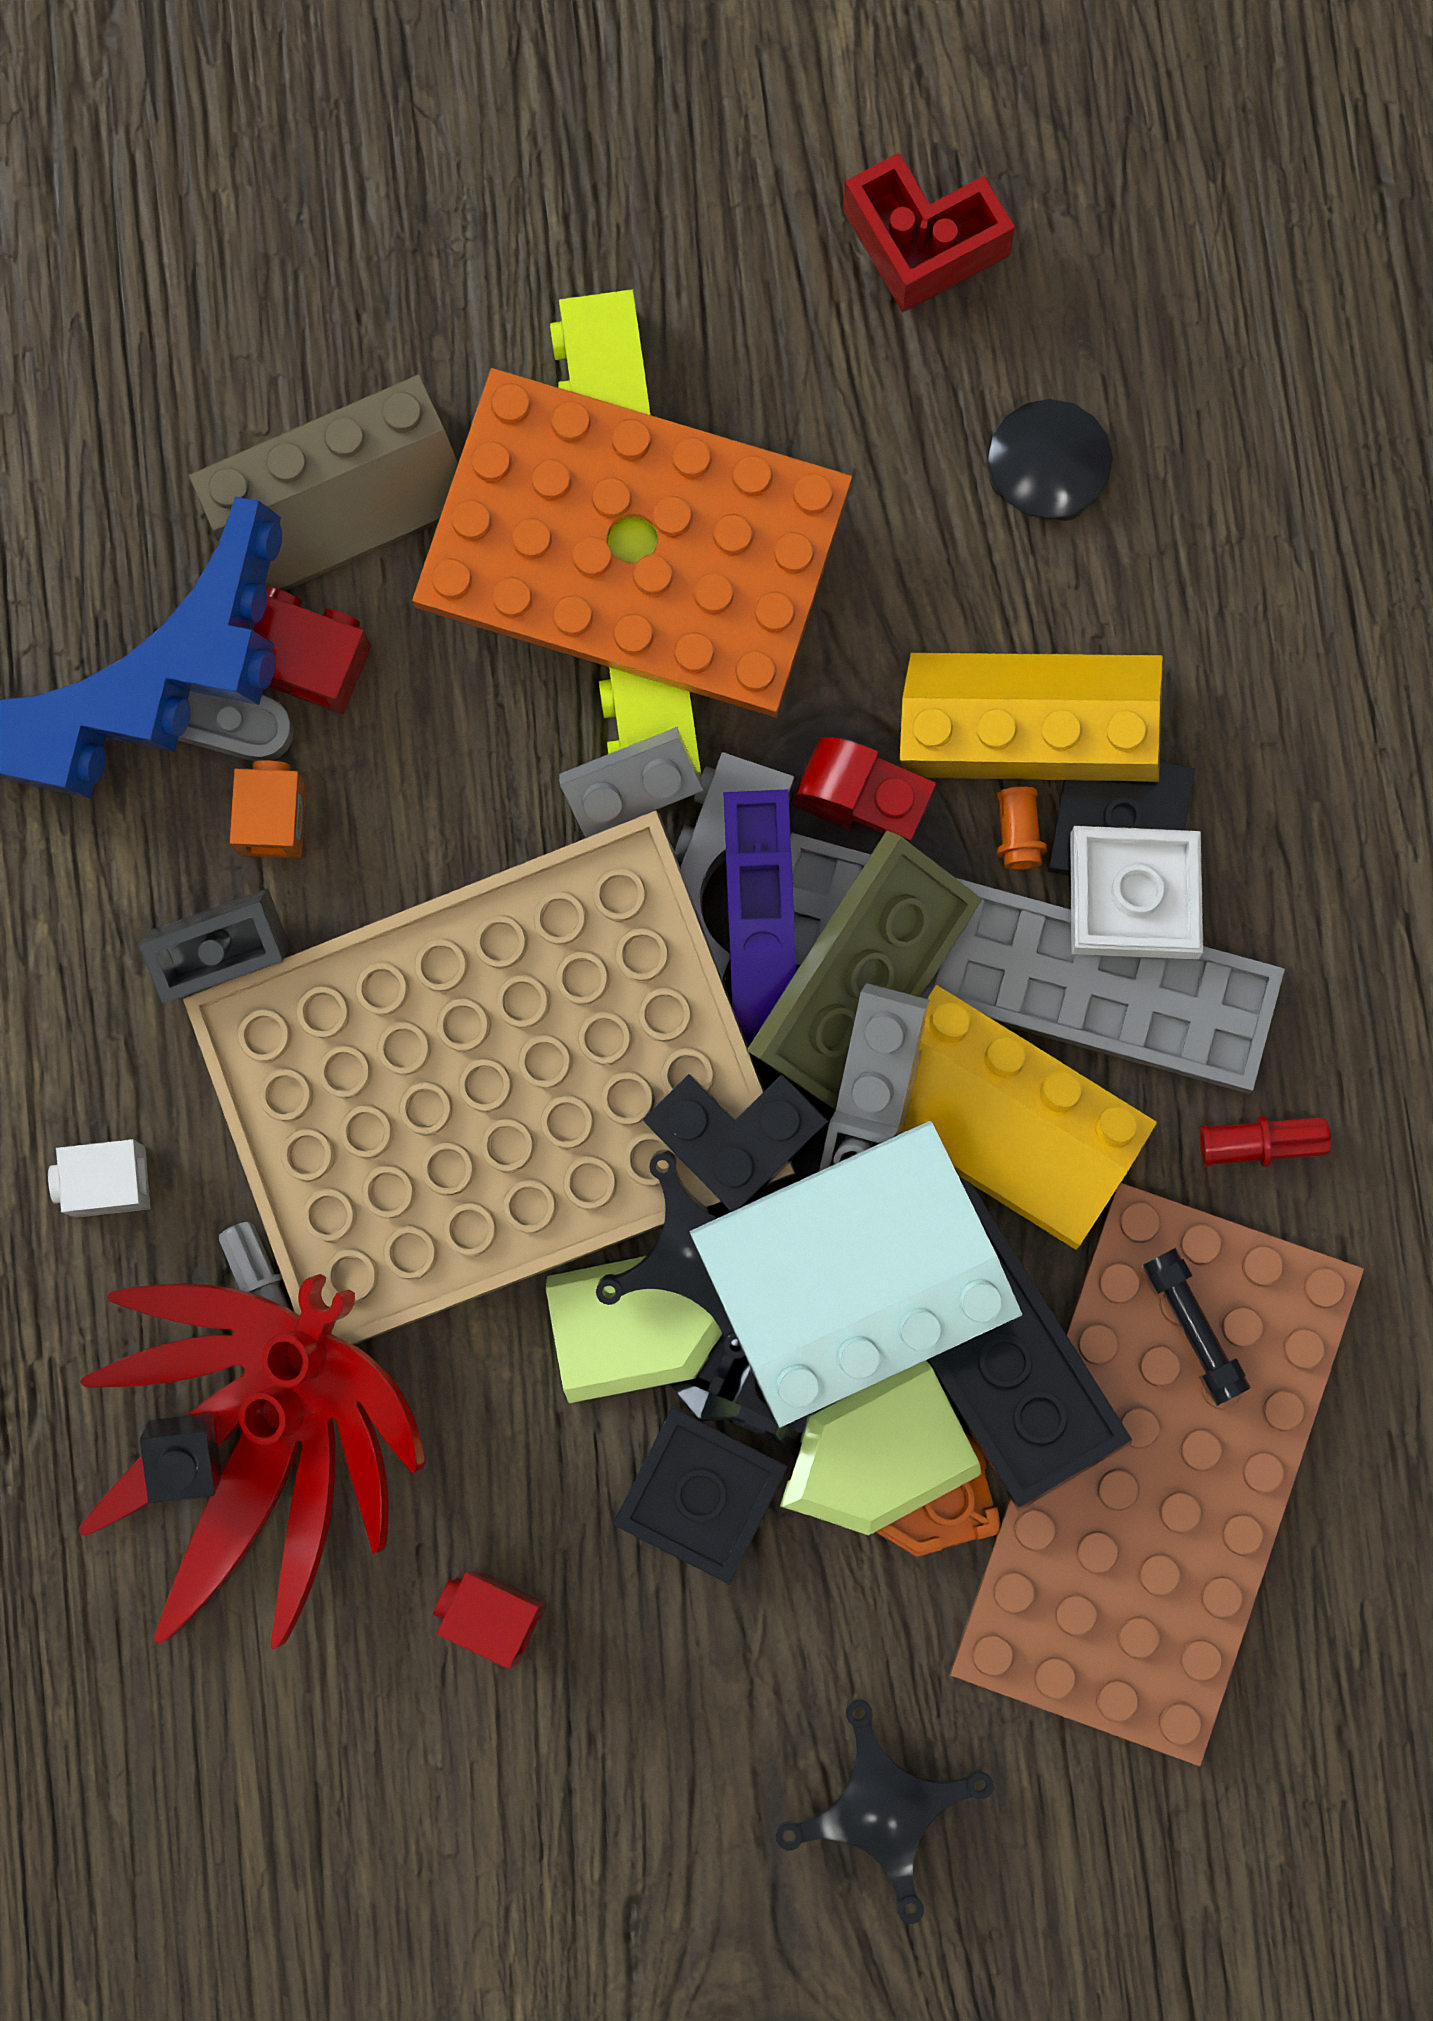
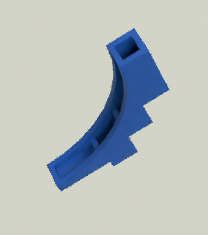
M235 496L220 542L195 587L157 631L124 658L81 682L37 696L0 700V779L91 799L94 784L101 779L105 770L106 752L104 744L106 738L175 752L178 737L184 734L189 724L190 704L188 697L190 691L259 705L263 689L269 687L275 672V656L272 652L274 643L253 630L255 623L262 619L267 605V590L264 585L270 561L276 559L281 548V517L260 501Z

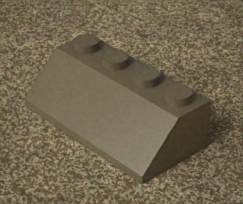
M418 374L188 476L218 542H220L235 496L260 501L281 517L282 544L276 559L270 561L264 586L266 590L268 587L286 591L438 524L458 466V461Z

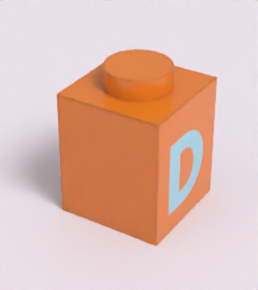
M260 760L253 762L252 769H234L230 845L239 856L302 858L307 785L298 771H290V764L280 761Z

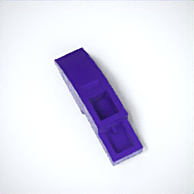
M788 789L723 792L732 1005L748 1047L796 973Z

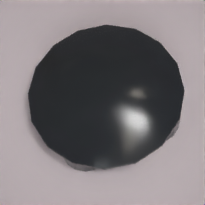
M1053 399L1026 403L1007 415L992 437L988 457L991 471V486L997 495L1004 498L1007 503L1026 515L1069 521L1080 516L1084 508L1096 501L1108 483L1113 458L1107 434L1095 417L1074 403Z

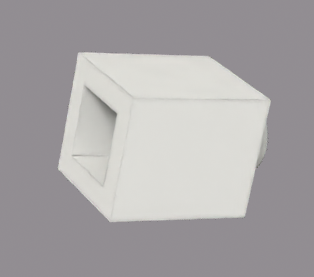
M132 1139L56 1148L57 1165L49 1166L48 1183L52 1202L54 1204H61L62 1213L78 1218L150 1209L146 1150L144 1145Z

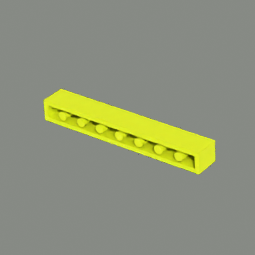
M633 289L559 299L562 321L550 323L555 360L567 359L570 380L558 382V388L650 415ZM626 518L619 521L611 529L608 536V546L612 554L621 561L636 563L644 556L651 555L658 542V536L654 527L640 518ZM609 667L611 679L599 681L604 718L616 717L619 740L607 742L608 754L678 727L701 778L690 692Z

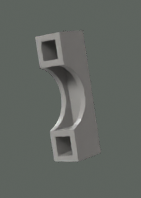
M722 752L716 769L706 766L701 775L703 791L696 793L694 797V802L703 805L695 828L684 825L674 853L678 863L682 864L680 869L725 984L731 968L730 954L712 937L702 916V900L707 884L717 869L726 862L723 792L788 789L790 802L794 791V776Z

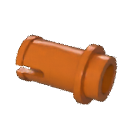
M1011 787L1000 790L1001 792H997L996 795L999 802L1002 845L996 849L997 856L1004 860V868L1008 870H1027L1041 866V855L1047 852V845L1040 841L1036 800L1038 797L1037 789L1033 787Z

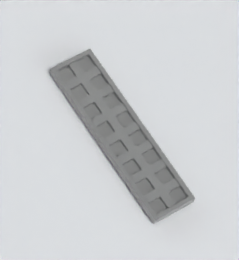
M792 833L790 841L796 968L799 969L871 854ZM956 878L983 900L921 998L927 999L937 984L1002 1026L1247 1094L1253 1091L1285 968L1203 946V954L1199 959L1071 954V909Z

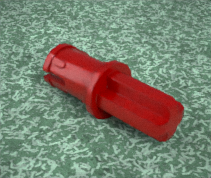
M1258 1116L1256 1123L1220 1126L1201 1125L1200 1150L1204 1167L1213 1164L1260 1161L1262 1167H1269L1271 1160L1325 1156L1330 1153L1331 1132L1324 1118L1267 1122L1266 1116Z

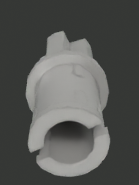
M250 1221L242 1222L224 1230L219 1235V1242L239 1289L267 1298L290 1309L280 1286V1283L283 1282L281 1273L275 1275L255 1225Z

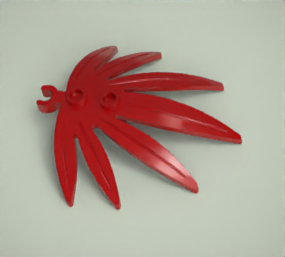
M322 1274L309 1277L302 1283L298 1293V1303L302 1311L300 1316L294 1311L259 1295L215 1285L187 1283L155 1284L124 1288L110 1292L107 1295V1299L114 1304L150 1316L198 1327L231 1329L234 1333L197 1336L146 1349L110 1363L84 1376L80 1381L83 1386L102 1388L155 1385L192 1379L235 1365H241L244 1368V1374L217 1391L186 1415L214 1412L218 1449L234 1433L239 1425L243 1434L221 1473L222 1476L215 1495L209 1497L185 1552L154 1634V1641L158 1644L171 1639L200 1611L228 1579L248 1552L278 1501L302 1442L288 1518L270 1645L272 1649H276L287 1642L312 1588L327 1538L335 1485V1435L333 1419L338 1424L346 1462L373 1554L384 1550L387 1544L389 1497L384 1460L372 1422L387 1444L412 1474L424 1468L425 1458L418 1426L409 1404L397 1384L368 1354L353 1344L331 1334L336 1320L346 1317L352 1310L355 1292L349 1289L338 1292L332 1300L331 1307L327 1306L321 1296L327 1277ZM142 1456L114 1484L78 1528V1532L81 1535H90L100 1531L148 1504Z

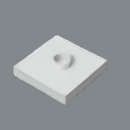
M1074 826L1070 833L1071 954L1199 959L1203 954L1201 831Z

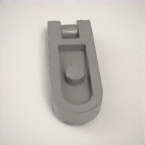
M190 691L188 697L190 704L189 724L184 734L178 737V741L255 762L260 760H276L282 756L293 741L294 728L287 711L279 702L270 697L262 695L260 704L256 705Z

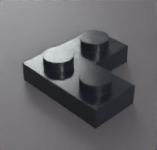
M690 1074L643 1119L645 1124L731 1212L747 1205L830 1123L782 1074L736 1120Z

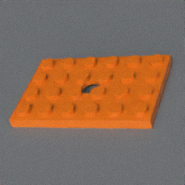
M491 368L412 603L416 609L777 718L850 491L852 475ZM626 518H640L647 521L654 527L658 536L654 552L651 555L644 556L636 563L621 561L612 554L608 546V536L611 529L619 521Z

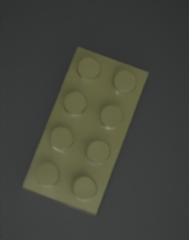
M887 830L746 1051L836 1111L860 993L865 984L868 983L921 997L983 899L903 837Z

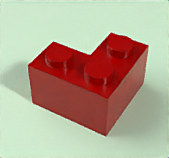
M897 153L851 177L844 183L843 212L902 313L1010 256L1015 226L985 175L929 204L901 154Z

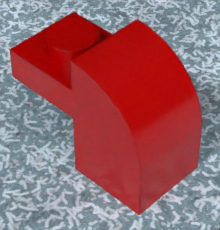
M823 737L819 739L793 796V806L848 830L851 829L854 822H857L882 834H885L888 830L911 843L936 788V782L878 758L879 752L866 746L844 739Z

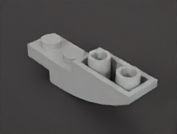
M868 983L865 984L860 993L837 1107L829 1123L819 1171L902 1134L922 1050H919L930 1002L929 999Z

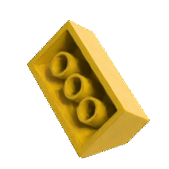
M911 653L902 698L901 765L903 769L924 778L1159 782L1163 655Z
M936 984L927 998L930 1002L919 1050H922L902 1133L931 1121L959 1177L970 1182L981 1191L1077 1250L1129 1171L1157 1122Z

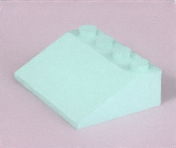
M931 1121L689 1231L779 1428L1022 1316V1312L996 1252Z

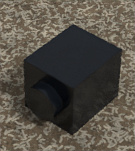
M214 1412L149 1420L140 1437L148 1504L214 1496L222 1476Z

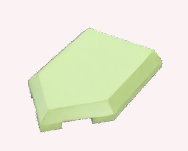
M646 1256L547 1276L546 1293L563 1391L569 1403L695 1379L708 1360V1355L721 1337L722 1332L714 1318L704 1308L694 1301L673 1292L659 1289H642L622 1295L620 1300L612 1305H606L599 1301L596 1289L598 1282L603 1276L623 1273L640 1263ZM612 1286L604 1287L608 1293L615 1292Z
M926 1360L808 1416L800 1443H802L791 1480L787 1482L780 1507L870 1535L981 1475L978 1458L930 1364Z

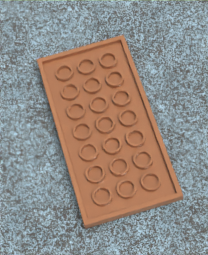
M1120 1183L1112 1195L1066 1330V1335L1132 1438V1442L1130 1445L1020 1511L1017 1510L1009 1497L1001 1520L1000 1531L996 1535L949 1675L1201 1766L1364 1268ZM1174 1248L1177 1249L1181 1258L1184 1259L1192 1274V1277L1186 1279L1228 1360L1231 1361L1237 1358L1251 1387L1249 1390L1218 1406L1215 1405L1210 1394L1208 1395L1199 1378L1205 1374V1371L1163 1292L1158 1295L1154 1294L1142 1268V1265Z

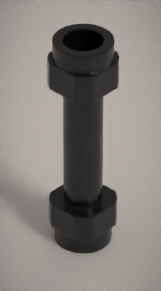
M1174 1248L1142 1265L1147 1276L1146 1279L1154 1294L1158 1295L1163 1292L1205 1371V1374L1199 1378L1215 1405L1218 1406L1249 1390L1251 1387L1245 1378L1246 1375L1237 1358L1231 1361L1228 1360L1191 1291L1186 1279L1192 1277V1274L1177 1249Z

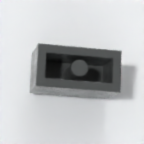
M268 888L149 930L138 944L162 1004L283 962L291 947Z

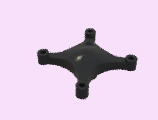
M665 1149L658 1150L653 1154L649 1168L651 1174L659 1180L664 1193L665 1221L662 1233L654 1248L640 1263L623 1273L603 1276L597 1285V1298L603 1304L612 1305L618 1302L622 1295L642 1289H659L682 1295L700 1305L714 1318L724 1337L723 1348L725 1353L731 1358H742L745 1356L741 1345L734 1346L731 1341L738 1340L689 1232L724 1215L700 1203L687 1190L676 1169V1157L671 1151ZM664 1160L669 1164V1167L662 1169L658 1166L657 1162ZM612 1286L615 1292L608 1293L604 1287Z
M854 1699L846 1707V1717L849 1723L853 1725L855 1732L856 1760L846 1788L829 1808L817 1816L797 1823L792 1821L781 1823L776 1831V1841L782 1849L787 1851L798 1848L803 1842L817 1839L837 1840L865 1851L885 1869L891 1878L898 1897L897 1912L900 1919L905 1923L914 1924L920 1921L924 1914L923 1903L916 1895L913 1882L914 1857L924 1832L942 1811L954 1803L972 1797L976 1799L989 1797L993 1792L994 1784L991 1777L981 1770L970 1773L968 1777L953 1781L928 1780L905 1771L892 1761L879 1745L871 1724L872 1709L865 1700ZM857 1707L865 1710V1715L861 1719L853 1716V1711ZM979 1779L984 1780L985 1787L982 1790H975L974 1783ZM785 1831H793L796 1835L792 1841H786L783 1838ZM909 1903L916 1905V1910L912 1914L904 1911L905 1906Z

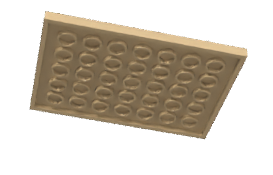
M656 810L286 957L283 962L183 998L295 1313L299 1316L301 1315L302 1311L298 1303L299 1289L307 1278L318 1274L327 1277L321 1296L323 1302L331 1307L336 1293L347 1289L355 1292L352 1310L346 1317L336 1320L331 1333L353 1345L664 1226V1193L659 1180L651 1174L649 1168L651 1158L658 1150H669L675 1155L677 1161L676 1169L680 1179L687 1190L700 1203L708 1208L721 1204L722 1202L645 1124L643 1119L688 1074L692 1075L735 1120L765 1091L751 1053L746 1051L748 1049L747 1042L734 1013L731 1000L660 814ZM664 1160L657 1162L658 1166L662 1169L669 1167V1164ZM792 1161L767 1185L796 1175Z

